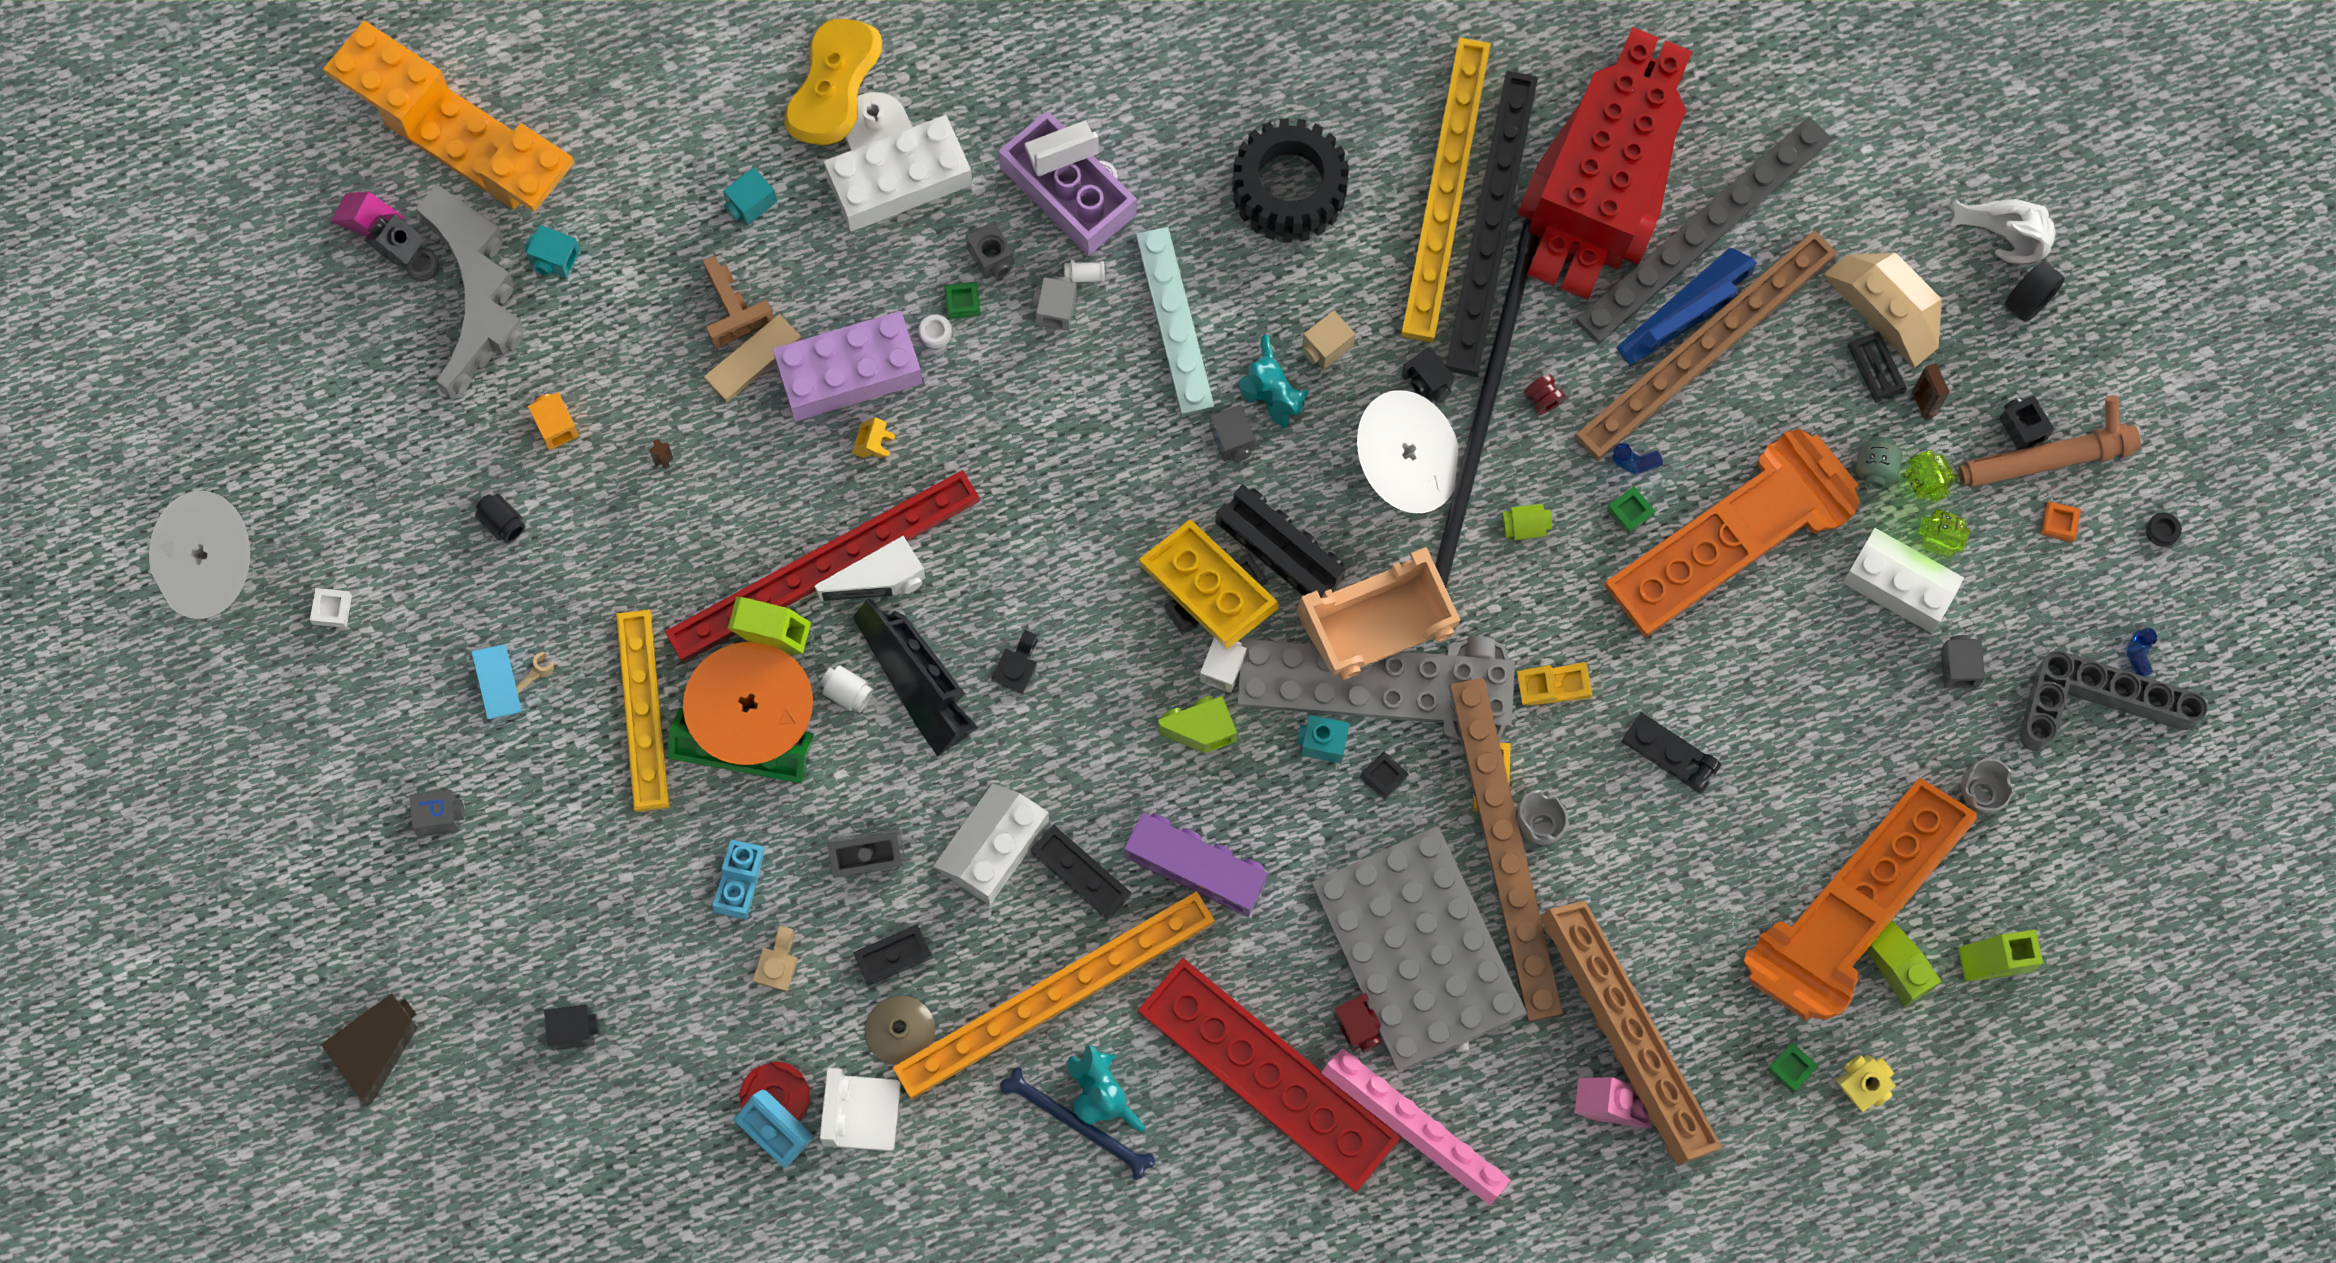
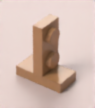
M715 255L703 260L706 274L728 316L706 327L714 349L763 328L774 318L773 311L767 300L747 308L740 291L734 293L730 286V283L734 281L727 265L723 264L720 266Z

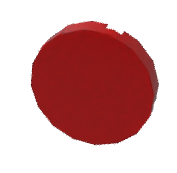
M779 1061L769 1062L752 1069L743 1080L739 1092L741 1109L753 1094L766 1090L799 1122L807 1114L811 1101L809 1085L803 1074L792 1065Z

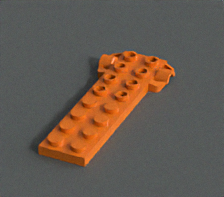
M1800 428L1784 433L1776 442L1767 445L1765 452L1759 457L1757 461L1758 468L1761 471L1759 475L1605 581L1604 587L1645 638L1804 526L1810 532L1818 534L1825 530L1839 528L1855 515L1860 504L1856 493L1859 484L1818 434L1812 437Z
M1919 777L1795 924L1791 927L1785 922L1779 921L1775 923L1770 929L1760 935L1758 943L1752 950H1747L1743 961L1744 966L1750 973V984L1805 1021L1810 1017L1827 1020L1835 1015H1841L1851 1003L1855 985L1858 983L1859 976L1856 969L1853 968L1854 964L1977 820V813Z

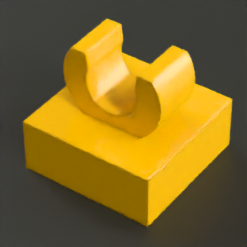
M877 417L862 422L851 454L862 458L871 455L878 458L889 456L890 451L883 449L881 446V440L890 442L895 439V435L892 432L885 431L887 422Z

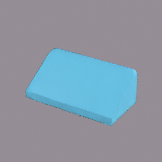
M766 1090L753 1094L733 1120L783 1168H786L814 1138L813 1134Z

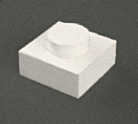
M315 588L310 616L311 623L313 625L346 628L352 599L351 593L349 591Z

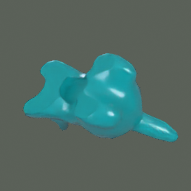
M1264 334L1260 343L1262 358L1249 365L1248 375L1240 379V392L1242 397L1250 403L1258 399L1263 400L1268 407L1271 419L1282 428H1286L1289 425V415L1299 416L1302 413L1309 390H1295L1290 386L1285 378L1282 367L1274 359L1270 337Z
M1087 1045L1082 1059L1076 1056L1068 1058V1071L1072 1078L1082 1087L1080 1097L1074 1101V1112L1080 1120L1092 1125L1097 1121L1121 1117L1131 1128L1140 1132L1146 1130V1126L1127 1106L1125 1093L1111 1073L1110 1063L1116 1058V1054H1106L1096 1050L1092 1045Z

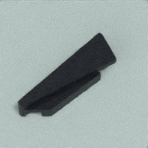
M867 599L855 613L854 621L916 727L938 757L978 728L955 703L959 701L965 692L905 615L897 611L887 615L879 610L873 600Z

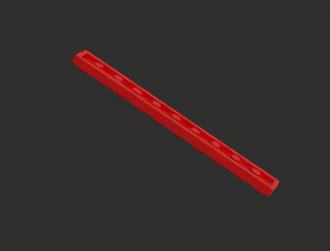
M961 470L666 630L665 634L683 664L736 635V633L728 629L736 597H744L786 608L815 592V585L902 536L905 537L906 541H909L980 502V498L965 472Z

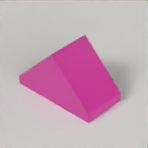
M368 191L346 193L331 222L367 237L370 233L368 227L377 216L395 213L402 220H405V217Z

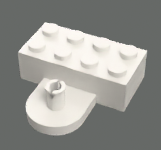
M869 92L857 97V120L853 129L845 137L851 151L824 161L826 177L850 232L972 186L970 166L947 115L912 127L902 104L891 95L881 92Z

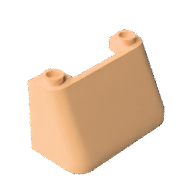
M1427 547L1412 552L1410 554L1412 560L1406 561L1403 564H1400V562L1395 563L1388 571L1333 593L1331 589L1325 591L1322 598H1320L1318 591L1301 597L1296 610L1297 615L1334 677L1341 676L1342 680L1352 678L1361 672L1360 668L1431 639L1435 638L1436 642H1440L1455 634L1453 629L1458 626L1460 618Z

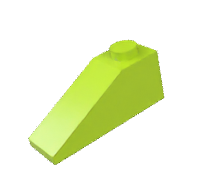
M1893 920L1867 949V952L1904 1007L1928 994L1942 982L1922 951Z

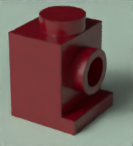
M1367 993L1334 1009L1333 1016L1352 1052L1360 1048L1365 1053L1381 1044L1378 1037V1029L1381 1027V1024L1374 1010L1370 1009L1367 1011L1366 1009L1369 1002Z

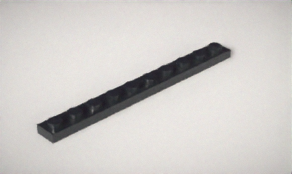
M1506 70L1446 367L1450 372L1478 377L1538 76Z

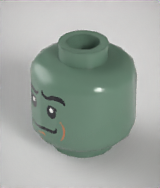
M1881 436L1871 437L1869 441L1862 443L1858 450L1855 472L1859 478L1865 481L1866 486L1882 489L1885 487V484H1891L1898 479L1903 456L1902 451L1896 446V442L1890 438Z

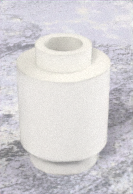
M841 665L835 670L829 668L820 683L824 687L822 695L849 711L854 709L859 713L865 708L874 691L873 688L868 686V681Z

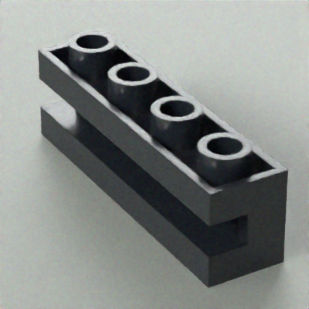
M1242 484L1234 492L1233 500L1228 505L1224 503L1216 512L1215 523L1302 596L1318 591L1320 598H1322L1325 591L1330 589L1333 591L1344 579L1345 568L1341 559L1334 553H1325L1319 548L1317 540L1307 531L1300 532L1296 529L1286 513L1279 509L1275 511L1267 505L1266 498L1254 488L1249 490Z

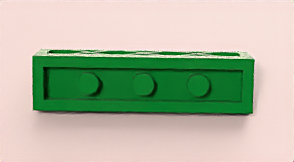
M679 708L669 729L668 759L803 783L807 755L813 742L814 733L804 732L797 742L802 743L801 746L794 745L787 752L770 761L752 765L733 764L710 755L699 746L690 734L687 725L683 724L685 721L683 708Z

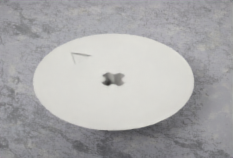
M1391 391L1373 400L1363 413L1357 434L1359 459L1369 483L1386 502L1400 510L1410 513H1425L1437 509L1449 499L1455 489L1459 446L1450 423L1432 402L1413 392Z
M193 491L183 494L165 508L156 522L149 549L150 571L170 608L189 618H209L228 608L244 586L250 565L248 533L238 511L230 502L218 494L209 491Z

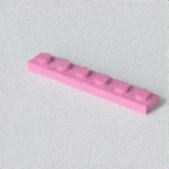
M1343 1048L1322 1071L1321 1074L1491 1206L1511 1180L1496 1166L1487 1162L1473 1151L1468 1144L1455 1137L1440 1122L1432 1119L1418 1108L1413 1101L1400 1094L1385 1079L1377 1076L1363 1065L1357 1057L1349 1054Z

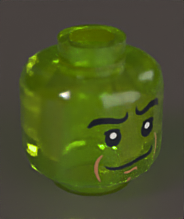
M1928 450L1908 461L1910 466L1906 469L1905 475L1917 498H1930L1932 502H1937L1950 495L1949 488L1953 486L1956 478L1943 454Z
M1937 509L1933 511L1930 518L1923 516L1917 535L1923 537V549L1951 558L1956 552L1962 553L1970 533V528L1966 527L1965 518Z

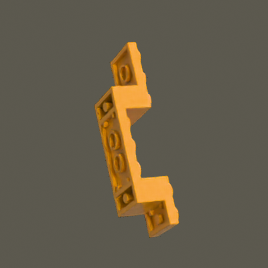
M365 20L323 68L327 76L377 108L384 125L513 210L521 203L535 212L575 163L571 155L522 123H519L513 131L450 90L440 69Z

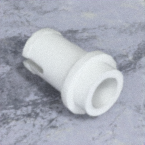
M1074 259L1070 260V263H1064V277L1074 283H1104V261L1075 263Z

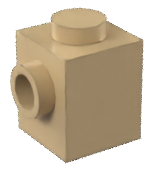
M1333 310L1303 334L1302 351L1311 363L1315 364L1317 362L1324 370L1354 347L1356 333Z

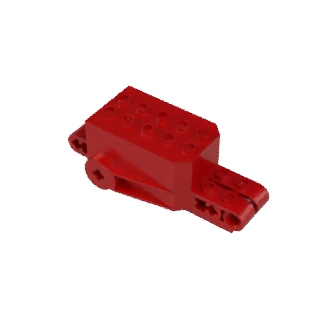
M1633 26L1617 64L1594 72L1582 101L1538 162L1517 212L1518 216L1531 220L1527 232L1542 238L1527 276L1555 286L1565 260L1570 261L1571 265L1560 289L1585 300L1589 299L1603 264L1619 270L1623 259L1639 265L1661 214L1675 137L1687 111L1677 88L1693 51L1665 40L1656 60L1651 56L1660 37Z

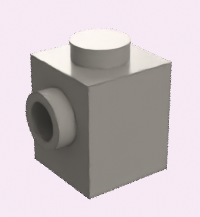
M1055 276L1052 279L1044 277L1042 288L1035 289L1033 308H1037L1036 320L1038 326L1070 330L1077 297V283L1060 276Z

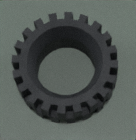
M1283 118L1279 120V127L1274 128L1271 121L1263 124L1261 135L1254 129L1248 135V144L1244 141L1241 143L1233 166V201L1235 208L1240 207L1239 216L1244 222L1251 219L1250 229L1257 234L1261 228L1266 229L1265 238L1274 241L1275 235L1281 234L1283 235L1284 243H1292V236L1299 235L1302 242L1309 240L1310 231L1314 230L1316 235L1319 236L1325 232L1326 223L1332 226L1336 222L1338 211L1342 212L1345 204L1349 166L1348 161H1344L1345 151L1342 146L1335 148L1336 138L1331 133L1325 138L1322 136V126L1315 123L1312 130L1306 128V120L1297 119V126H1289V118ZM1297 155L1309 160L1316 166L1321 175L1322 183L1311 196L1298 201H1286L1274 197L1263 187L1259 179V173L1263 166L1275 157Z

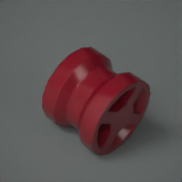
M1551 374L1538 378L1524 390L1525 396L1535 403L1534 409L1538 415H1543L1556 408L1566 399L1564 392L1557 390L1555 386L1556 380Z

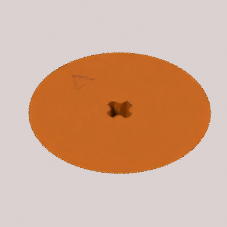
M755 642L735 643L710 654L692 673L683 699L686 725L699 746L720 760L741 765L767 762L787 752L804 734L813 708L812 688L800 664L788 653L777 647ZM752 703L755 704L756 710L750 708L747 713L744 712L743 707L749 708Z

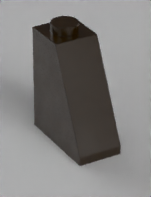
M392 993L321 1044L356 1095L366 1106L374 1101L418 1028L412 1020L417 1015L405 998L398 1001Z

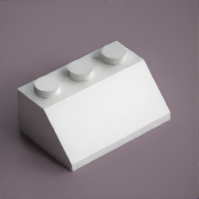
M1874 528L1843 584L1926 631L1933 633L1954 599L1964 577Z
M992 783L936 861L933 868L988 905H991L1048 825L1049 812L1021 793Z

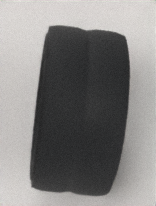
M2042 261L2030 270L2008 296L2005 306L2015 313L2019 319L2027 322L2048 304L2061 288L2065 278L2048 262Z

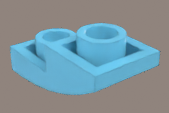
M506 644L471 651L486 719L522 712Z
M730 840L721 869L722 877L712 906L714 913L747 920L765 847Z

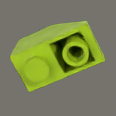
M736 597L728 629L749 642L774 646L789 655L804 653L811 622L789 608L744 597Z
M1213 696L1201 698L1194 703L1193 707L1181 710V708L1171 709L1163 713L1161 719H1158L1160 735L1202 753L1213 751L1237 741V731L1223 696L1215 699Z
M2036 929L2001 934L1958 948L1965 982L2034 973L2043 965Z

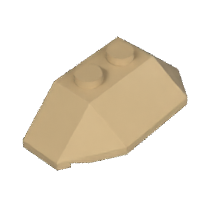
M1897 253L1847 254L1822 275L1877 332H1880L1881 336L1913 368H1916L1939 348L1942 299Z

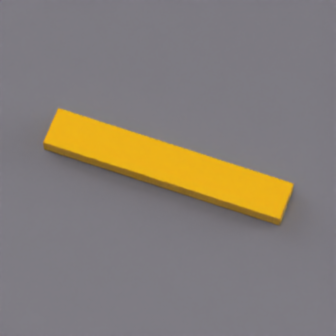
M651 610L616 613L634 811L670 808Z

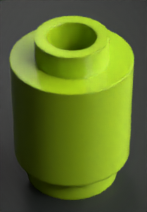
M1543 503L1510 507V511H1502L1505 538L1514 537V541L1547 537V530L1552 529L1550 509L1544 510Z

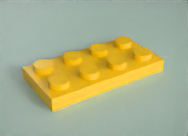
M1191 519L1139 558L1140 566L1226 649H1229L1279 609L1278 601Z

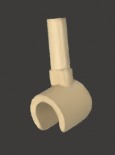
M545 652L536 654L533 659L534 668L516 684L518 694L533 680H536L538 677H547L553 672L554 662H551L544 668L538 666L540 662L546 659Z

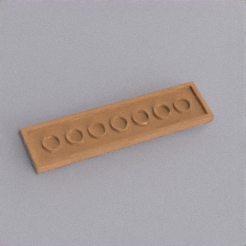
M1583 900L1551 908L1541 914L1540 918L1545 925L1546 934L1554 941L1558 948L1563 965L1571 972L1579 986L1578 989L1581 997L1590 1006L1596 1017L1598 1028L1606 1035L1611 1044L1615 1059L1626 1071L1633 1091L1640 1097L1647 1109L1648 1118L1663 1138L1669 1156L1675 1160L1677 1166H1681L1721 1149V1143L1586 901Z

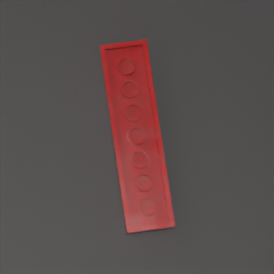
M1184 958L1177 963L1137 1010L1140 1016L1355 1194L1401 1140V1136L1321 1074L1322 1071Z

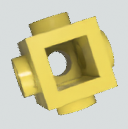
M1869 1054L1864 1058L1859 1055L1852 1059L1844 1067L1846 1072L1835 1080L1861 1112L1866 1111L1873 1104L1875 1107H1878L1885 1103L1892 1096L1890 1091L1896 1087L1895 1083L1890 1079L1895 1073L1881 1057L1876 1061ZM1871 1077V1082L1865 1085L1866 1080Z

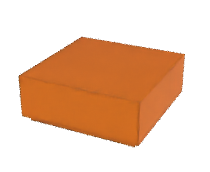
M2048 501L2045 506L2040 535L2074 542L2081 509Z

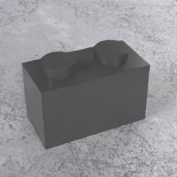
M900 827L834 838L827 843L833 878L901 867L906 862Z

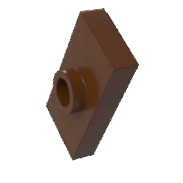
M1937 363L1925 366L1912 389V395L1925 419L1937 415L1950 393Z

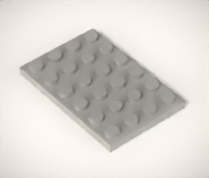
M1439 825L1312 882L1362 995L1367 993L1369 997L1367 1006L1369 1010H1374L1380 1021L1381 1027L1378 1030L1398 1073L1527 1016L1525 1007Z

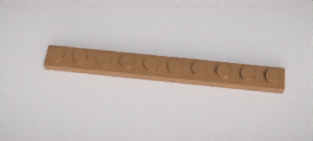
M1815 230L1811 232L1576 433L1575 439L1597 462L1601 460L1835 259L1838 252Z
M1484 678L1450 684V694L1478 807L1477 810L1518 986L1527 1012V1022L1563 1015L1485 680Z

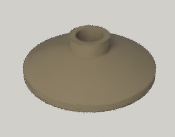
M893 996L881 1001L872 1009L866 1021L865 1037L870 1050L877 1058L886 1063L897 1065L933 1044L935 1022L929 1009L919 1000L908 996ZM898 1022L906 1025V1030L901 1034L893 1031V1026Z

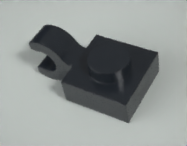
M1024 630L1016 652L1005 649L991 678L992 682L1019 694H1024L1037 667V662L1029 659L1038 642L1036 634Z

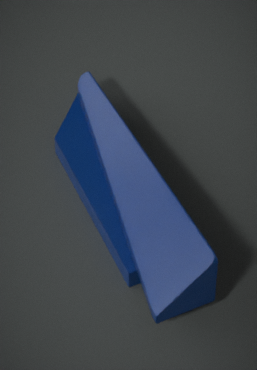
M1727 249L1616 347L1629 366L1645 358L1730 303L1738 291L1735 285L1752 275L1757 262L1752 257L1736 249Z

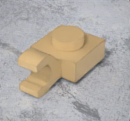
M780 926L774 950L763 948L753 978L754 983L788 992L798 961L797 957L789 955L795 937L793 929Z

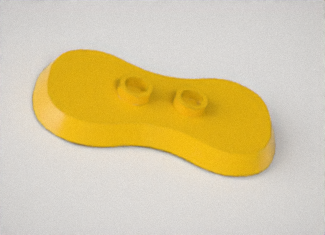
M833 19L819 27L810 43L809 71L806 80L792 97L785 110L784 124L789 135L801 142L814 145H829L839 142L850 133L857 120V95L860 84L865 75L877 62L882 50L881 35L875 27L852 19Z

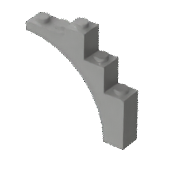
M436 184L415 209L420 220L442 239L455 256L465 288V314L460 338L450 361L436 380L440 391L452 399L457 392L461 394L469 387L472 380L471 375L478 367L484 368L489 363L493 349L503 356L509 349L515 350L523 340L524 328L519 318L498 305L499 302L503 304L510 298L513 292L512 286L514 285L510 273L488 259V256L494 257L502 247L503 236L499 226Z

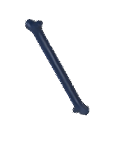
M1021 1067L1014 1068L1011 1077L1000 1082L1002 1093L1021 1095L1128 1164L1133 1172L1134 1180L1142 1179L1144 1170L1155 1165V1159L1151 1153L1138 1154L1097 1127L1084 1123L1075 1113L1026 1083L1022 1076Z

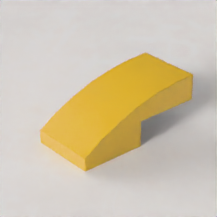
M1586 662L1556 668L1546 665L1517 671L1523 705H1539L1593 698Z

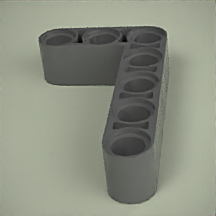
M2053 651L2043 659L2036 670L2020 730V740L2031 751H2040L2046 748L2058 732L2067 694L2180 730L2194 728L2206 716L2208 705L2206 700L2198 693L2064 651ZM2048 665L2057 666L2061 670L2062 676L2052 674L2049 671ZM2081 675L2091 677L2095 686L2086 685L2082 681ZM2115 685L2124 687L2128 696L2119 695L2115 690ZM2040 696L2049 697L2053 702V707L2043 705L2040 701ZM2148 696L2156 697L2160 701L2161 707L2153 706L2149 702ZM2181 706L2189 707L2194 713V718L2186 716ZM2031 727L2042 729L2045 738L2036 737L2032 733Z

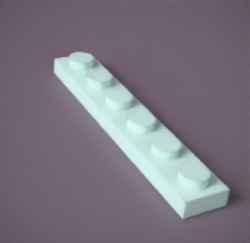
M1164 227L1136 233V240L1181 416L1185 417L1213 411L1214 403L1169 228Z

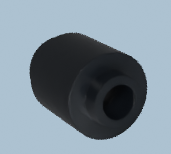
M488 494L477 503L475 518L497 540H503L508 544L516 540L524 531L526 525L522 522V516L500 494L493 496Z

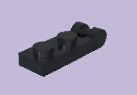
M1640 712L1621 740L1622 743L1698 793L1705 791L1709 785L1707 780L1711 774H1716L1721 767V763L1715 757L1703 753L1642 712ZM1691 761L1700 766L1696 773L1686 769Z

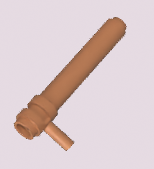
M2110 395L2105 397V428L2095 429L2091 434L1965 461L1964 465L1958 467L1959 479L1962 485L1975 487L2094 460L2106 462L2113 460L2114 456L2117 455L2120 458L2133 455V452L2140 450V435L2135 425L2128 426L2125 423H2119L2118 396Z

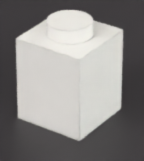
M1214 638L1201 669L1199 682L1232 693L1246 656L1247 648L1237 641L1229 649H1226Z

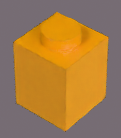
M559 392L553 395H542L533 404L528 406L548 450L579 437L576 426Z

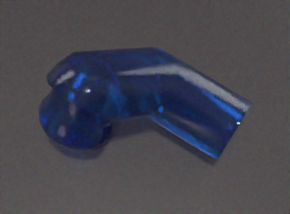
M1620 443L1614 447L1612 458L1615 464L1632 474H1640L1663 466V460L1658 450L1639 456L1632 452L1629 444Z
M2149 627L2137 630L2132 635L2126 648V655L2135 673L2144 677L2154 673L2147 655L2152 644H2155L2157 641V634Z

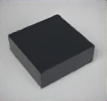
M1385 751L1360 774V778L1384 800L1409 776V773Z

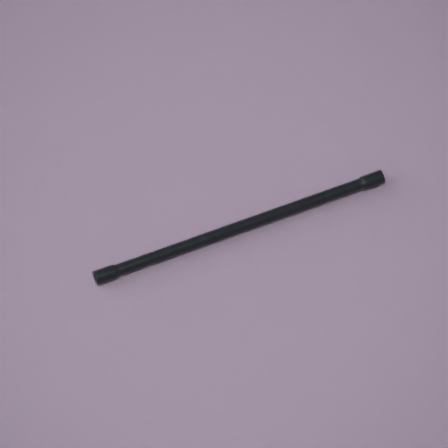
M1525 222L1522 226L1514 267L1435 562L1445 588L1447 587L1528 278L1527 273L1536 254L1540 239L1535 234L1527 232L1531 222Z

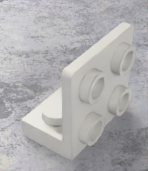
M827 1068L820 1134L823 1146L892 1152L895 1149L901 1089L900 1081L844 1076L842 1069Z

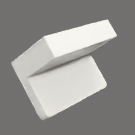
M1085 120L1026 142L1025 150L1038 177L1099 154V138L1096 132H1091Z

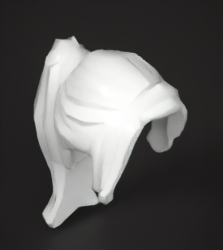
M2018 199L1993 201L1970 206L1955 200L1950 205L1954 214L1953 219L1950 221L1951 226L1964 224L1983 227L2007 238L2015 250L2005 251L1997 249L1995 256L2003 261L2013 264L2030 265L2040 262L2051 252L2056 231L2054 223L2048 218L2049 213L2045 206Z

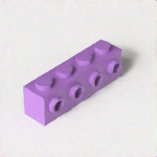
M1142 813L1124 848L1125 858L1194 892L1197 891L1198 894L1249 918L1268 878V873L1263 871L1264 867L1260 863L1251 859L1242 861L1232 856L1233 852L1221 844L1215 843L1211 846L1201 841L1202 837L1190 829L1183 828L1180 831L1170 826L1171 822L1159 814L1152 813L1149 816Z

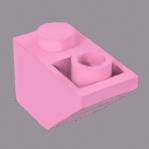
M1613 1077L1578 1078L1574 1113L1595 1121L1652 1129V1123L1648 1118V1111L1640 1097L1633 1091L1631 1084Z

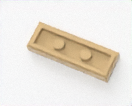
M778 314L707 373L704 379L728 403L776 363L773 348L800 341L802 337Z

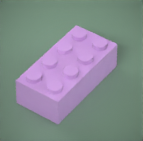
M1047 110L999 150L1000 168L1089 256L1137 215V199L1094 156L1037 177L1025 150V143L1065 128Z
M902 311L773 348L776 365L795 422L923 384L921 369Z

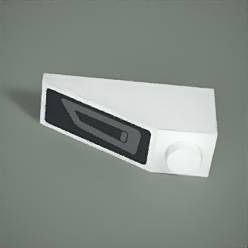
M902 536L815 585V590L820 601L893 596L903 591L905 594L914 592L922 585V580L926 578L923 566L905 537Z

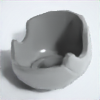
M1984 758L1970 766L1961 781V792L1965 803L1979 814H1995L2007 807L2012 797L2011 795L2015 791L2010 783V774L2012 773L2010 768L2000 760ZM1978 786L1987 788L1991 799Z
M1535 790L1524 795L1516 811L1521 835L1535 844L1545 846L1555 844L1562 839L1569 826L1568 812L1560 803L1559 798L1545 796L1542 790ZM1538 818H1545L1549 820L1547 822L1533 824V822Z

